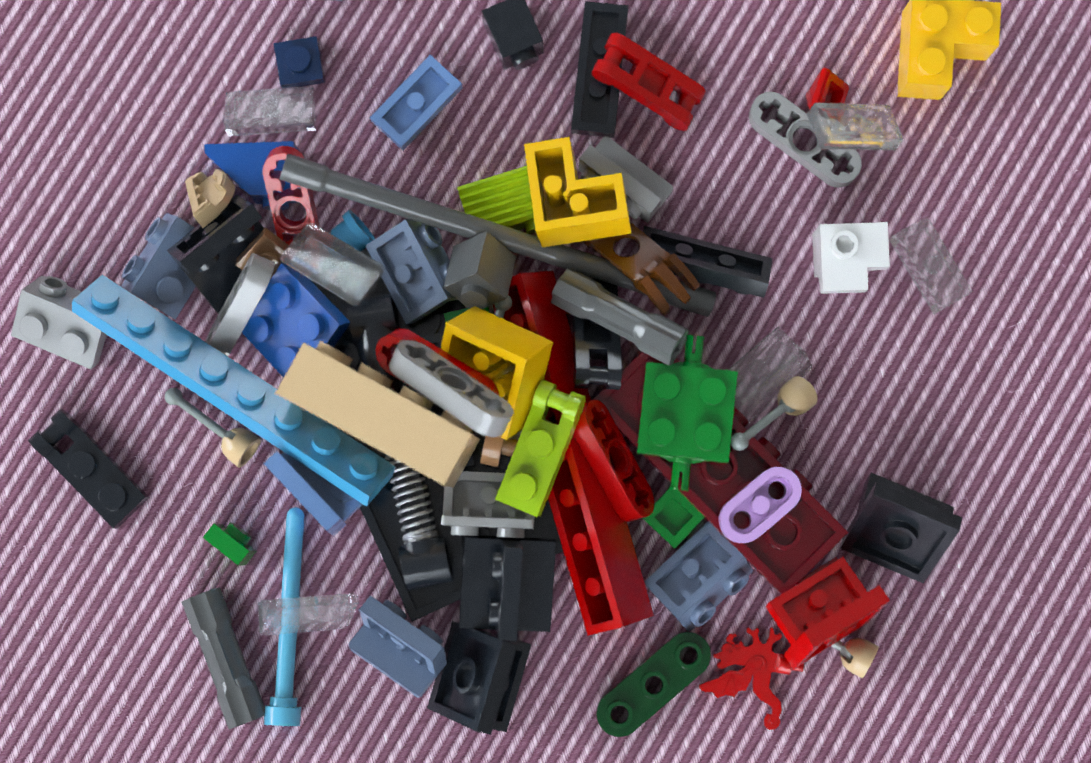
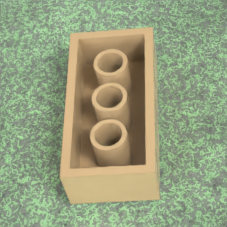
M320 341L316 349L303 342L276 394L436 482L454 488L480 441L478 437L471 434L472 428L446 410H444L441 417L430 412L434 403L404 386L399 394L389 389L393 383L392 380L364 364H361L358 371L351 369L349 366L353 359Z

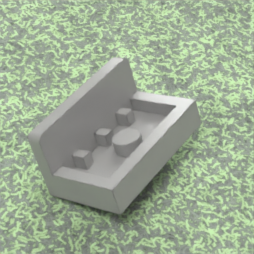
M608 136L603 137L595 148L589 145L579 158L578 171L582 173L580 175L582 179L622 173L629 216L633 219L640 217L648 223L673 192V186Z
M40 276L21 290L11 336L92 370L100 361L107 334L72 312V300L81 291L67 286V283L62 279Z
M463 471L454 488L444 486L441 525L451 526V535L478 536L479 527L497 528V537L524 538L525 529L534 530L535 516L495 500L505 473Z

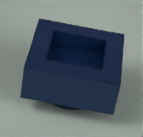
M317 36L273 43L280 86L283 90L326 83Z

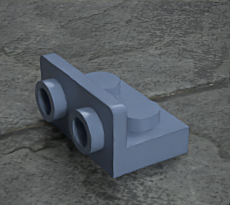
M411 219L403 220L365 245L406 324L415 323L447 302L458 300L443 288L450 260L441 245L442 236L436 227Z
M707 522L647 578L644 583L689 632L695 626L700 627L706 624L715 614L716 606L728 595L732 596L740 592L747 584L753 569L746 558Z

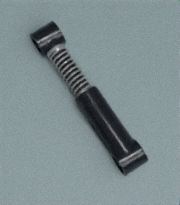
M391 293L346 303L347 318L351 322L349 327L354 344L357 347L360 366L364 364L392 380L393 383L389 389L397 394L400 393L403 386L411 390L409 385L387 373L379 365L376 358L375 350L378 341L389 333L400 329ZM386 455L385 459L390 460L389 463L395 466L393 479H391L390 483L395 484L392 491L397 492L394 499L399 501L395 505L400 508L397 515L402 516L399 523L404 524L400 530L405 532L402 537L403 544L405 545L399 546L398 549L407 590L412 591L452 582L454 580L446 540L444 536L438 537V532L435 530L436 525L431 524V521L435 518L433 516L430 517L429 514L433 511L431 508L428 509L431 501H426L429 493H425L424 489L428 486L423 485L422 482L426 478L421 477V473Z

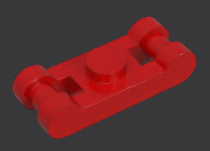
M611 33L605 44L607 52L604 58L597 60L591 72L593 77L604 84L614 86L657 113L671 127L687 131L693 120L691 112L695 105L701 103L706 89L628 37L619 33ZM622 59H626L633 64L629 73L619 67ZM673 90L679 96L677 103L669 99Z

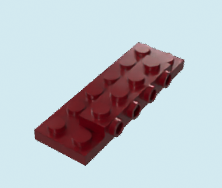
M641 352L622 371L620 390L604 388L593 399L601 401L607 407L619 431L636 448L638 446L646 362L665 364L644 352ZM734 407L731 437L736 433H744L747 430L745 427L749 424L746 417L736 407ZM763 436L759 440L752 437L747 448L742 451L733 449L730 444L728 464L708 461L691 464L689 491H681L682 473L679 474L678 491L724 536L719 527V513L722 507L765 470L773 467H783L777 460L781 454ZM644 455L671 483L673 462L660 456ZM795 468L792 472L801 483L802 493L799 502L792 510L752 542L736 543L725 537L780 595L794 587L848 533L809 493L813 488L812 484ZM772 482L769 485L768 493L773 499L778 500L782 498L784 488L780 483ZM739 511L734 515L733 522L737 528L745 529L749 525L750 519L745 512Z

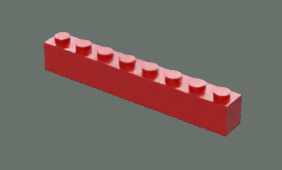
M554 271L527 272L512 276L508 292L512 299V306L509 310L505 311L503 319L552 341L553 345L544 380L556 384V390L568 395L573 391L586 396V402L591 401L588 389L574 388L573 336L565 310L551 303L552 291L557 283ZM493 304V309H494V312L496 313V307H495V305ZM550 407L546 420L559 425L562 412ZM572 436L548 500L586 632L589 636L625 627L650 618L654 614L627 522L620 519L616 514L574 436Z

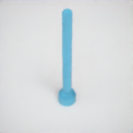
M297 507L291 508L286 516L275 697H270V705L265 706L264 725L300 726L301 707H297V698L293 697L304 532V512Z

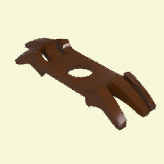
M631 222V234L583 241L588 248L590 246L593 247L633 282V286L646 294L664 316L670 312V306L651 278L664 285L684 304L690 301L691 297L673 272L691 290L695 291L700 286L694 275L674 253L669 254ZM631 238L639 243L640 248L635 255L622 257L615 253L614 246L621 239Z

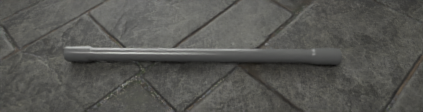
M287 153L279 180L316 192H327L467 238H472L487 231L510 252L563 269L572 268L588 277L644 294L633 286V282L605 258L565 245L542 248L537 236L331 170L325 165ZM651 278L671 306L705 317L711 314L716 300V292L702 287H698L693 291L683 281H680L691 297V300L684 304L664 285Z

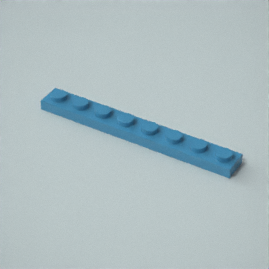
M103 274L72 300L73 313L366 507L393 477L394 465L327 421L276 394L277 389Z

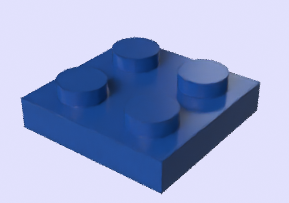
M292 261L280 264L269 281L242 334L284 378L303 342L315 349L320 341L334 348L351 322Z

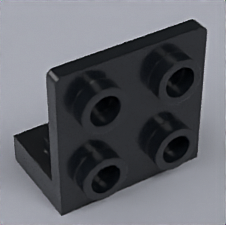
M235 195L220 215L206 227L202 228L199 224L167 250L218 314L242 272L235 265L237 257L264 229L259 222L262 216L252 203L239 195Z

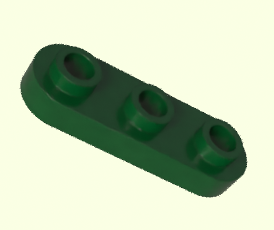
M680 632L670 638L600 699L596 709V716L600 727L607 734L614 737H624L638 729L707 669L711 659V651L706 640L693 632ZM690 646L696 650L697 656L692 663L686 664L681 661L680 652L683 648ZM651 676H657L662 680V688L656 693L648 692L645 687L646 680ZM623 706L628 710L626 720L623 722L612 720L610 714L614 707Z

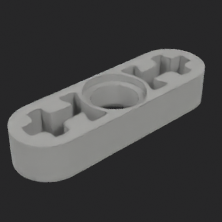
M765 92L754 100L749 111V122L752 128L826 184L841 188L851 184L858 176L862 166L859 153L783 95L776 92ZM771 105L778 108L776 116L785 124L790 116L796 120L790 125L784 137L778 134L783 128V125L778 121L771 119L768 123H765L761 120L763 111L759 108L760 106L766 109ZM799 129L811 130L817 138L816 147L810 151L799 150L793 143V133ZM825 142L832 146L826 153L829 157L838 161L843 156L849 161L846 168L851 172L850 174L842 171L838 176L831 171L834 166L833 162L823 156L820 163L813 160L819 155Z
M255 253L251 254L206 337V343L229 356L268 286L275 262Z
M403 340L398 343L389 363V368L395 376L474 431L488 437H500L504 434L514 413L512 406L505 399L424 344L412 340Z

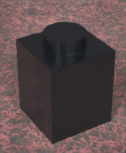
M505 0L481 11L483 25L504 70L513 66L515 70L524 69L539 60L538 55L544 53L543 39L525 0Z

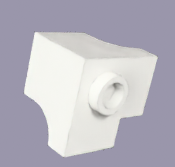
M888 222L820 224L812 234L814 277L819 278L820 294L866 292L868 290V271L887 270L890 267Z

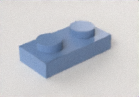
M429 55L372 114L370 120L404 151L463 89L462 83L434 57Z

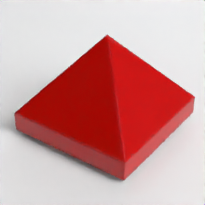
M822 68L805 95L809 109L829 125L837 126L849 91V85L828 68Z

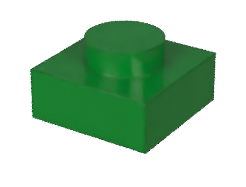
M668 488L654 503L652 514L642 519L675 549L704 516L678 490Z
M232 522L227 527L223 524L213 523L202 537L238 566L246 565L257 552L248 545L252 539L251 536Z

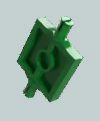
M687 335L683 362H677L672 365L646 362L637 454L660 456L673 462L671 486L669 488L671 490H678L679 474L682 473L681 491H689L691 464L704 461L729 463L738 371L713 369L702 364L705 337L698 335L695 353H692L694 335Z

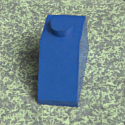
M294 141L204 144V152L208 158L256 204H262V208L265 210H271L262 171L268 154L279 146H291L298 151L299 149ZM279 160L277 168L274 170L282 171L285 160ZM285 182L283 191L291 188L290 183ZM287 201L281 206V210L289 209V203L299 202Z

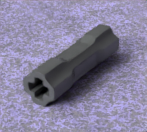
M572 268L566 269L552 291V304L578 318L592 320L633 342L640 351L667 365L673 364L687 341L689 329L660 314L649 313L605 290L601 283Z
M214 588L181 601L192 632L198 638L217 690V699L228 729H233L265 716V706L256 682L251 678L232 627V618L221 588Z

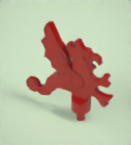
M748 627L746 632L753 637V643L750 646H744L741 641L738 644H734L733 638L736 637V634H729L726 637V643L721 647V651L713 654V658L721 660L717 663V668L719 669L735 664L744 667L738 671L729 669L718 678L699 684V689L704 692H712L717 698L724 695L735 698L739 691H746L752 680L753 692L761 701L772 708V713L766 714L764 717V726L769 730H775L780 724L779 716L782 708L781 701L769 688L771 674L776 672L790 675L791 670L803 672L804 663L793 669L784 654L772 651V644L782 638L781 633L774 634L772 627L769 628V638L766 643H762L759 640V628L756 627L755 630H751Z

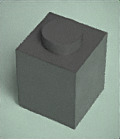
M485 231L453 246L443 288L468 309L474 306L484 309L503 301L508 297L516 256Z

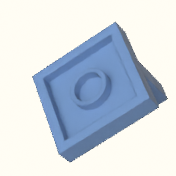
M276 451L263 463L333 537L347 525L345 521L363 505L285 452L280 454Z

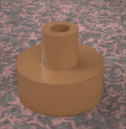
M485 436L480 464L498 468L501 455L512 457L518 440L513 438L505 440L501 437Z

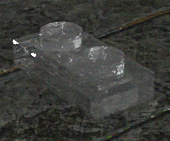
M814 103L807 113L820 149L896 150L904 140L889 105Z

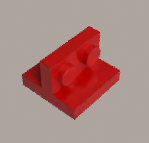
M841 557L771 600L765 607L791 644L790 648L784 653V656L792 668L796 669L867 624L890 599L880 585L867 592L845 558Z

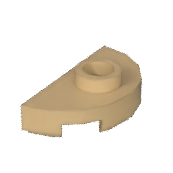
M215 169L213 175L208 177L204 172H199L185 181L193 217L202 228L206 227L228 206L235 191L234 183L221 169Z

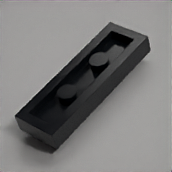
M585 1L571 125L572 134L615 137L620 90L612 85L598 81L591 72L597 60L604 58L607 52L605 44L611 33H619L625 36L629 5ZM623 59L619 65L620 68H622Z
M644 226L643 233L669 254L674 253L699 283L724 287L744 295L751 294L765 297L769 285L773 258Z

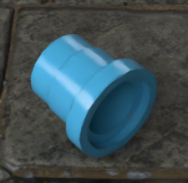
M351 210L342 215L343 221L322 239L327 250L338 262L360 253L366 248L365 245L375 239L368 227Z

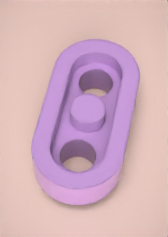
M773 467L758 475L722 507L719 513V527L724 536L736 543H749L759 538L799 502L802 488L798 477L791 470L783 467ZM772 482H778L784 488V494L778 500L773 499L768 493L769 485ZM739 511L745 512L749 516L750 522L745 529H739L734 525V515Z

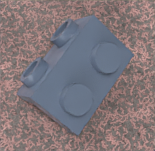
M166 213L163 218L158 217L149 227L145 235V240L148 243L140 256L134 255L122 272V278L125 280L121 287L176 320L196 286L167 250L195 227L178 216Z
M369 596L359 609L364 625L349 642L350 650L415 697H422L447 664L444 647L441 645L443 643L442 638L425 625H421L418 629L405 620L407 617L405 612L393 602L385 600L382 604L372 596Z

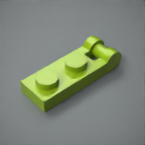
M544 379L539 383L535 391L532 407L495 498L497 501L535 517H541L586 402V396L573 391L570 395L556 390V384ZM550 407L562 412L559 425L546 420Z

